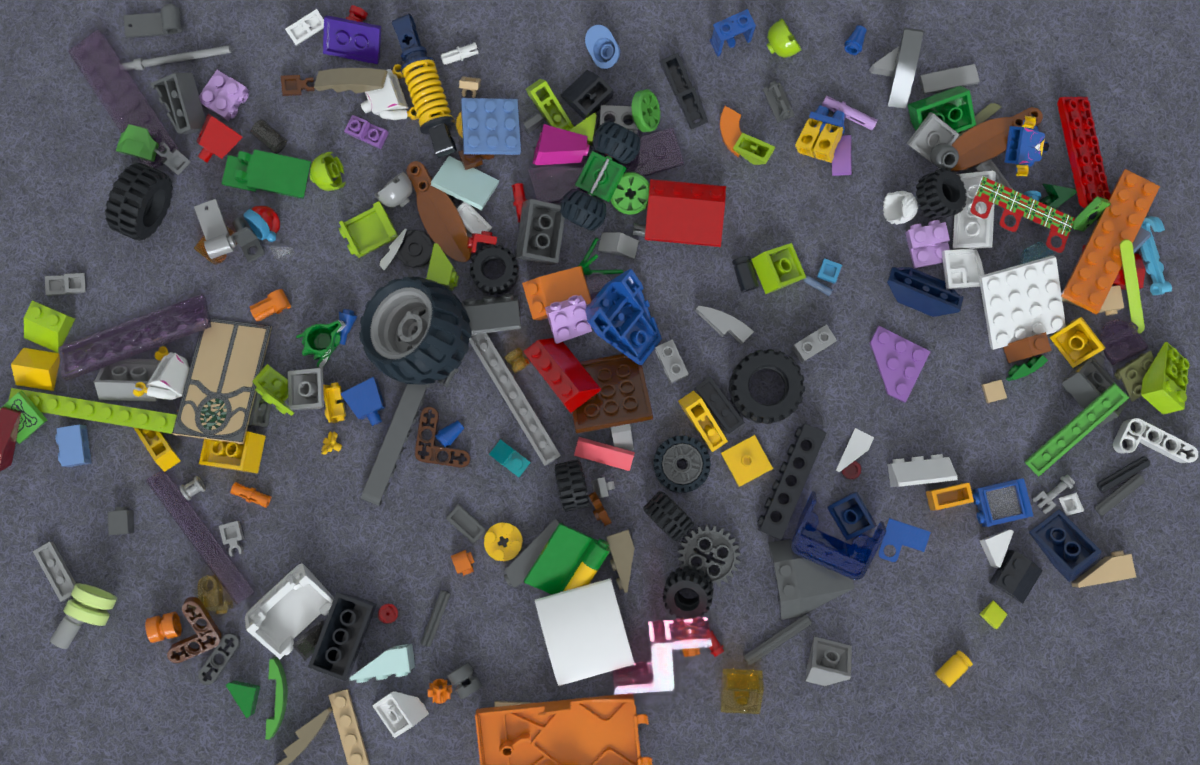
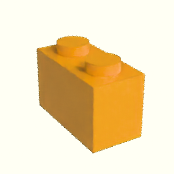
M961 483L926 491L930 510H940L974 502L970 483Z

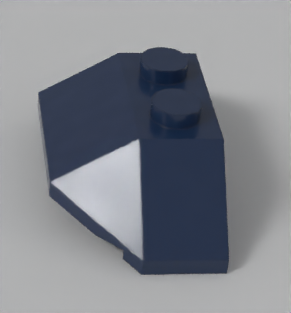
M911 267L891 268L887 283L898 303L932 317L960 312L963 296L958 294L955 289H946L945 281Z

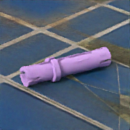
M827 95L821 105L834 113L837 110L844 112L845 118L871 131L877 123V119L847 106L843 101L841 103Z

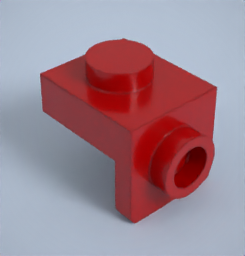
M481 231V234L472 233V237L468 238L467 248H470V253H476L477 242L496 245L497 237L492 236L493 233Z

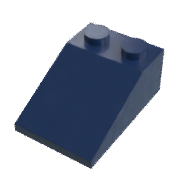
M1060 509L1029 532L1053 566L1069 583L1100 560L1102 551Z

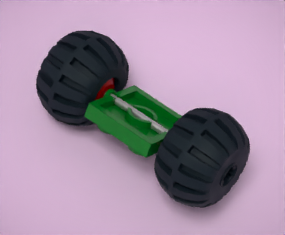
M606 121L599 126L594 135V147L606 155V157L594 151L591 152L575 186L588 193L578 189H571L564 195L560 204V213L564 218L590 231H594L602 225L606 217V205L594 197L597 196L610 202L626 170V167L614 162L613 159L620 163L628 164L636 158L641 146L640 137L637 134L611 121Z

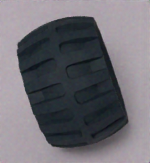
M403 277V279L389 281V284L380 287L375 292L376 294L367 302L365 312L360 319L361 332L359 337L364 346L363 350L366 356L379 371L402 383L426 385L435 383L436 380L447 378L454 369L461 365V360L469 350L468 344L472 336V330L469 326L470 319L466 309L454 293L433 280L421 277Z

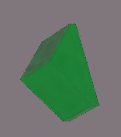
M231 681L226 684L245 717L248 718L253 715L256 710L260 686L239 681Z

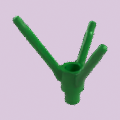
M595 238L584 259L578 265L582 266L584 275L622 274L623 270L590 269L589 265L598 258V255L595 254L588 260L599 240Z

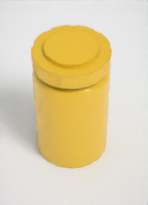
M958 650L956 655L954 654L935 672V675L950 688L973 663L963 652Z

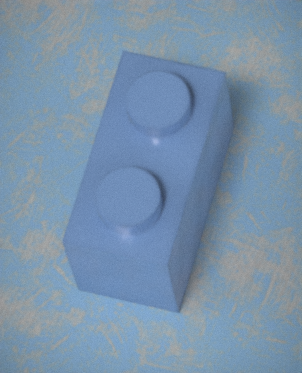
M79 424L56 428L57 434L55 439L59 445L58 460L61 463V467L90 464L91 456L87 426Z

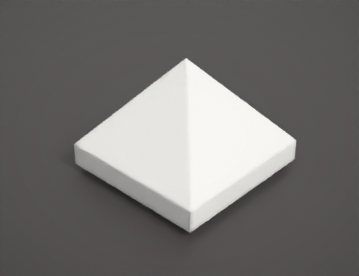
M1077 493L1059 498L1066 516L1084 511Z

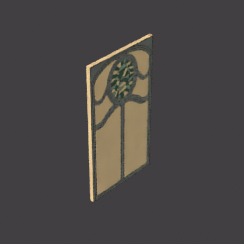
M203 317L174 424L173 435L238 444L244 443L256 395L255 389L257 388L252 381L262 370L272 326Z

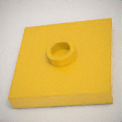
M755 435L721 453L739 487L773 469Z

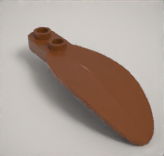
M1031 107L1013 117L991 119L969 129L951 145L959 154V160L951 171H961L998 156L1007 148L1009 127H1022L1025 115L1031 116V114L1036 116L1035 125L1038 126L1043 119L1042 112L1037 108Z
M418 161L411 162L407 167V175L416 190L417 207L426 231L449 257L459 262H467L471 257L470 248H467L469 237L457 208L445 192L431 186L432 178L425 165ZM418 168L417 172L413 173V170ZM426 183V187L422 189V185Z

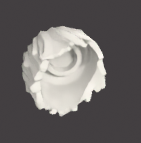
M896 191L894 193H887V196L884 198V217L891 224L906 223L917 214L918 202L916 197L910 192Z

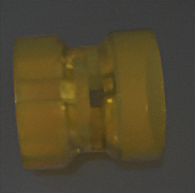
M520 347L504 357L507 363L512 365L511 369L515 374L530 365L529 360L524 358Z

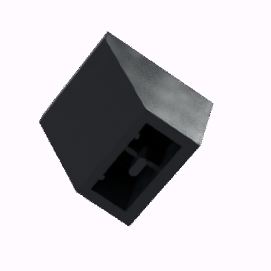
M586 70L560 96L585 120L593 113L596 114L601 109V105H605L613 98V89L599 75Z

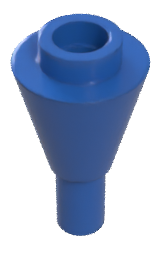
M343 309V312L339 311V321H344L346 324L343 330L340 331V344H346L347 335L357 318L353 310Z

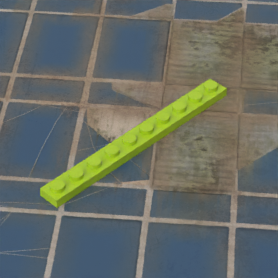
M11 388L9 396L10 400L18 392L23 391L39 411L43 413L170 434L173 432L177 417L175 414Z

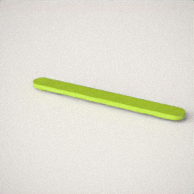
M1125 239L1120 242L1122 266L1132 330L1139 334L1145 329L1133 244L1130 240Z

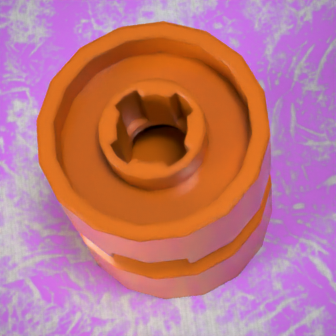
M177 612L163 614V617L155 616L146 619V634L151 643L162 641L165 637L168 639L179 637L182 634L180 618Z

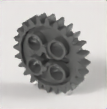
M706 524L705 530L698 526V532L691 529V537L685 534L687 542H680L684 548L678 549V552L683 554L678 556V560L683 561L679 564V567L684 568V566H688L689 569H692V566L697 567V571L701 569L704 571V575L708 574L710 577L709 581H712L713 585L716 582L720 587L721 580L728 583L727 576L734 577L731 572L732 570L738 571L735 564H739L741 561L736 557L740 556L741 553L735 550L739 548V544H733L736 540L735 537L729 539L731 534L729 531L723 534V527L717 531L715 524L712 529H709ZM702 539H708L710 541V544L707 547H701L699 545ZM720 547L727 548V553L723 556L717 554V550ZM697 548L705 554H710V552H712L714 558L725 561V564H721L713 558H709L708 560H706V556L704 554L696 552L693 549ZM695 556L702 559L698 565L691 563V559ZM711 565L719 566V570L716 573L709 572Z

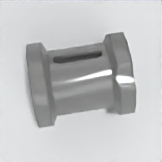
M195 476L191 482L186 485H180V491L187 500H191L195 494L200 491H206V487L201 478Z

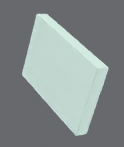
M451 156L446 159L431 181V186L480 210L483 209L499 184V180L475 168L465 170L462 162Z

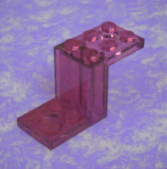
M708 617L648 622L651 662L634 663V665L613 670L614 695L674 690L672 650L712 647Z

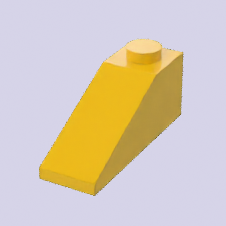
M694 390L678 401L711 452H714L728 442L704 401Z
M134 428L154 461L164 472L181 461L161 432Z

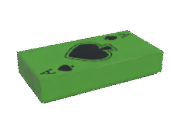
M1096 197L1074 219L1072 228L1084 232L1111 203L1107 199Z

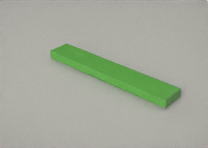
M1113 383L1033 453L1025 463L1039 477L1129 397Z

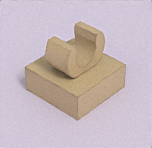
M462 77L459 81V88H463L462 96L465 97L466 91L471 90L473 92L472 98H475L477 90L481 85V79Z

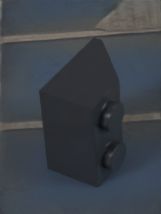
M1008 550L1001 567L997 568L989 583L1023 604L1043 570L1019 552Z

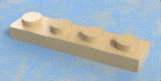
M349 689L329 694L348 765H370Z

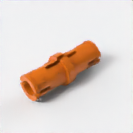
M237 482L233 484L230 491L231 494L246 499V502H253L267 508L272 498L256 491V488L245 487Z

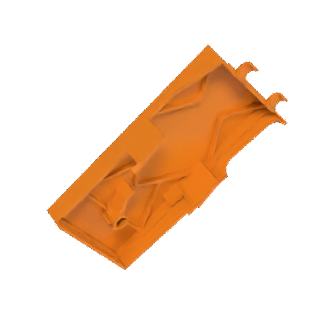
M633 693L476 709L475 721L480 765H652L651 757H641L638 724L644 723L648 725V716L646 714H636Z

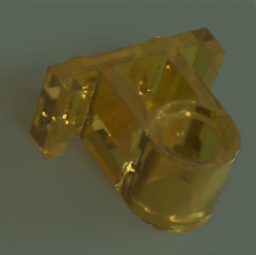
M208 575L199 580L197 586L198 598L207 611L224 614L228 613V609L233 608V600L226 601L223 605L222 581L218 576ZM208 580H211L214 584L212 590L207 587Z

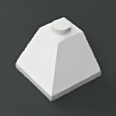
M394 691L372 705L394 738L416 725L429 714L425 705L418 697Z

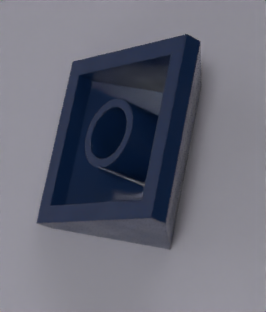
M857 491L827 506L846 541L877 526Z

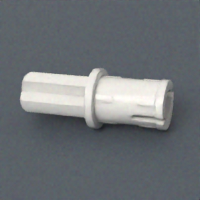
M474 42L461 48L458 46L455 50L441 54L443 64L446 65L458 60L463 61L464 58L479 54Z

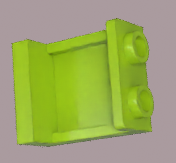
M380 201L374 203L373 208L346 222H339L341 227L338 229L342 237L347 238L350 243L347 245L352 255L355 254L358 258L394 241L398 237Z

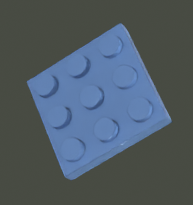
M461 98L464 154L520 155L521 144L517 99Z

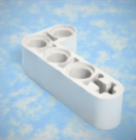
M1138 418L1124 421L1113 442V448L1121 454L1135 451L1140 442L1179 463L1194 462L1198 458V450L1194 446ZM1131 423L1135 425L1136 429L1134 432L1130 428ZM1149 432H1151L1153 435L1152 441H1150L1148 438ZM1123 440L1127 442L1126 449L1122 446ZM1167 441L1170 443L1169 450L1166 448L1165 445Z

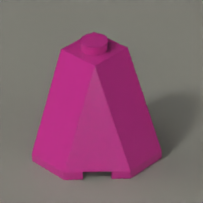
M544 124L535 148L533 164L581 163L583 156H587L590 145L587 144L588 136Z

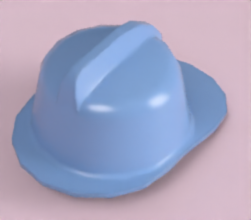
M603 25L592 26L585 36L586 47L595 64L602 69H608L618 62L620 47L607 27Z

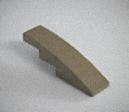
M371 68L318 71L314 88L318 91L333 89L336 92L352 90L356 94L382 89L388 72L382 69Z
M332 706L295 732L299 739L283 750L287 757L276 765H289L311 744L333 711Z

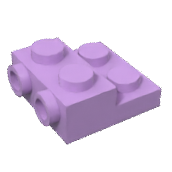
M216 70L200 93L199 98L203 106L229 121L230 118H234L237 115L239 105L248 99L249 90L233 78H229L219 70Z
M940 220L929 222V226L924 227L921 224H915L910 226V230L905 232L914 269L943 263L942 251L950 250L948 244L950 238L946 222L940 223Z
M581 295L571 296L568 300L554 302L550 306L545 307L556 344L592 332L586 318V302Z

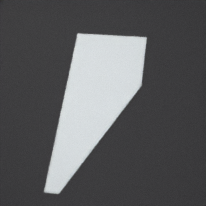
M855 428L836 471H842L867 452L874 437Z

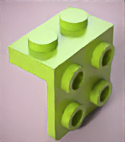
M267 364L252 381L257 387L255 390L262 395V398L270 405L273 403L282 414L288 413L292 416L294 412L284 402L288 398V379Z

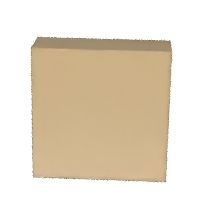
M1002 380L982 385L987 403L1007 398Z

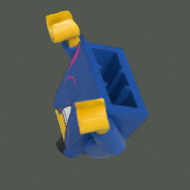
M1025 115L1022 127H1009L1005 163L1017 164L1016 176H1028L1029 167L1034 162L1040 161L1042 153L1047 152L1049 149V143L1044 141L1045 134L1039 132V128L1035 125L1036 117Z

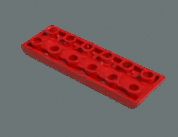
M1061 97L1058 100L1057 106L1080 206L1086 208L1096 197L1109 200L1111 194L1108 189L1107 176L1104 171L1103 159L1099 149V141L1088 97Z

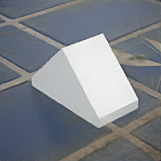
M1003 530L980 540L990 566L1001 567L1014 531Z

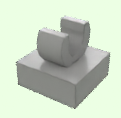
M605 477L591 480L593 491L596 492L598 498L609 496L608 490L615 489L614 481L606 483Z

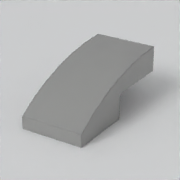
M85 273L45 276L46 296L86 293Z

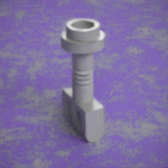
M1069 475L1061 476L1060 480L1062 482L1047 495L1041 490L1032 498L1034 502L1042 498V501L1037 504L1039 508L1045 504L1048 505L1042 510L1045 514L1056 506L1052 500L1066 488L1071 490L1074 487L1075 482Z

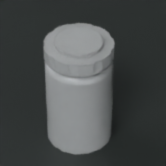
M65 614L66 616L63 617L50 638L52 644L62 649H68L84 623Z

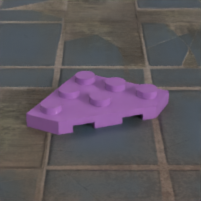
M878 326L869 343L875 356L877 367L882 376L887 394L905 403L931 351Z

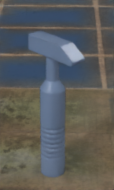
M808 275L803 279L805 283L827 296H830L833 291Z

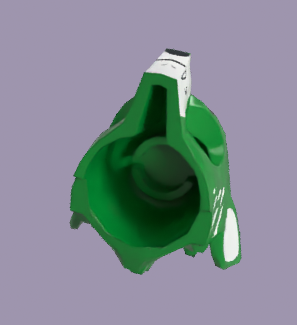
M337 320L330 324H315L297 335V339H303L304 350L302 355H314V360L319 359L317 367L323 368L330 355L340 344V331L346 326L345 322Z

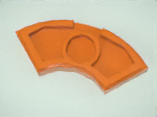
M725 106L720 118L721 136L726 147L739 157L740 154L734 151L733 147L742 134L739 127L741 114Z

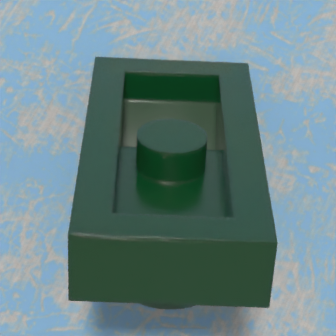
M1043 183L1042 185L1048 196L1042 198L1039 202L1056 209L1075 195L1077 191L1072 188Z

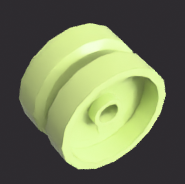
M77 583L71 593L74 599L68 600L64 612L70 617L85 623L105 626L110 617L107 610L113 609L117 597L97 587Z

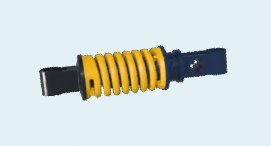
M409 13L392 20L393 28L403 52L401 59L405 63L401 66V73L406 78L405 83L408 86L407 89L410 92L412 104L419 119L420 131L423 134H430L433 149L437 157L441 158L457 151L449 129L454 125L455 119L449 115L451 111L447 107L448 102L445 100L446 96L443 93L444 90L441 87L442 84L437 74L434 63L435 59L427 57V50L421 45L415 21Z

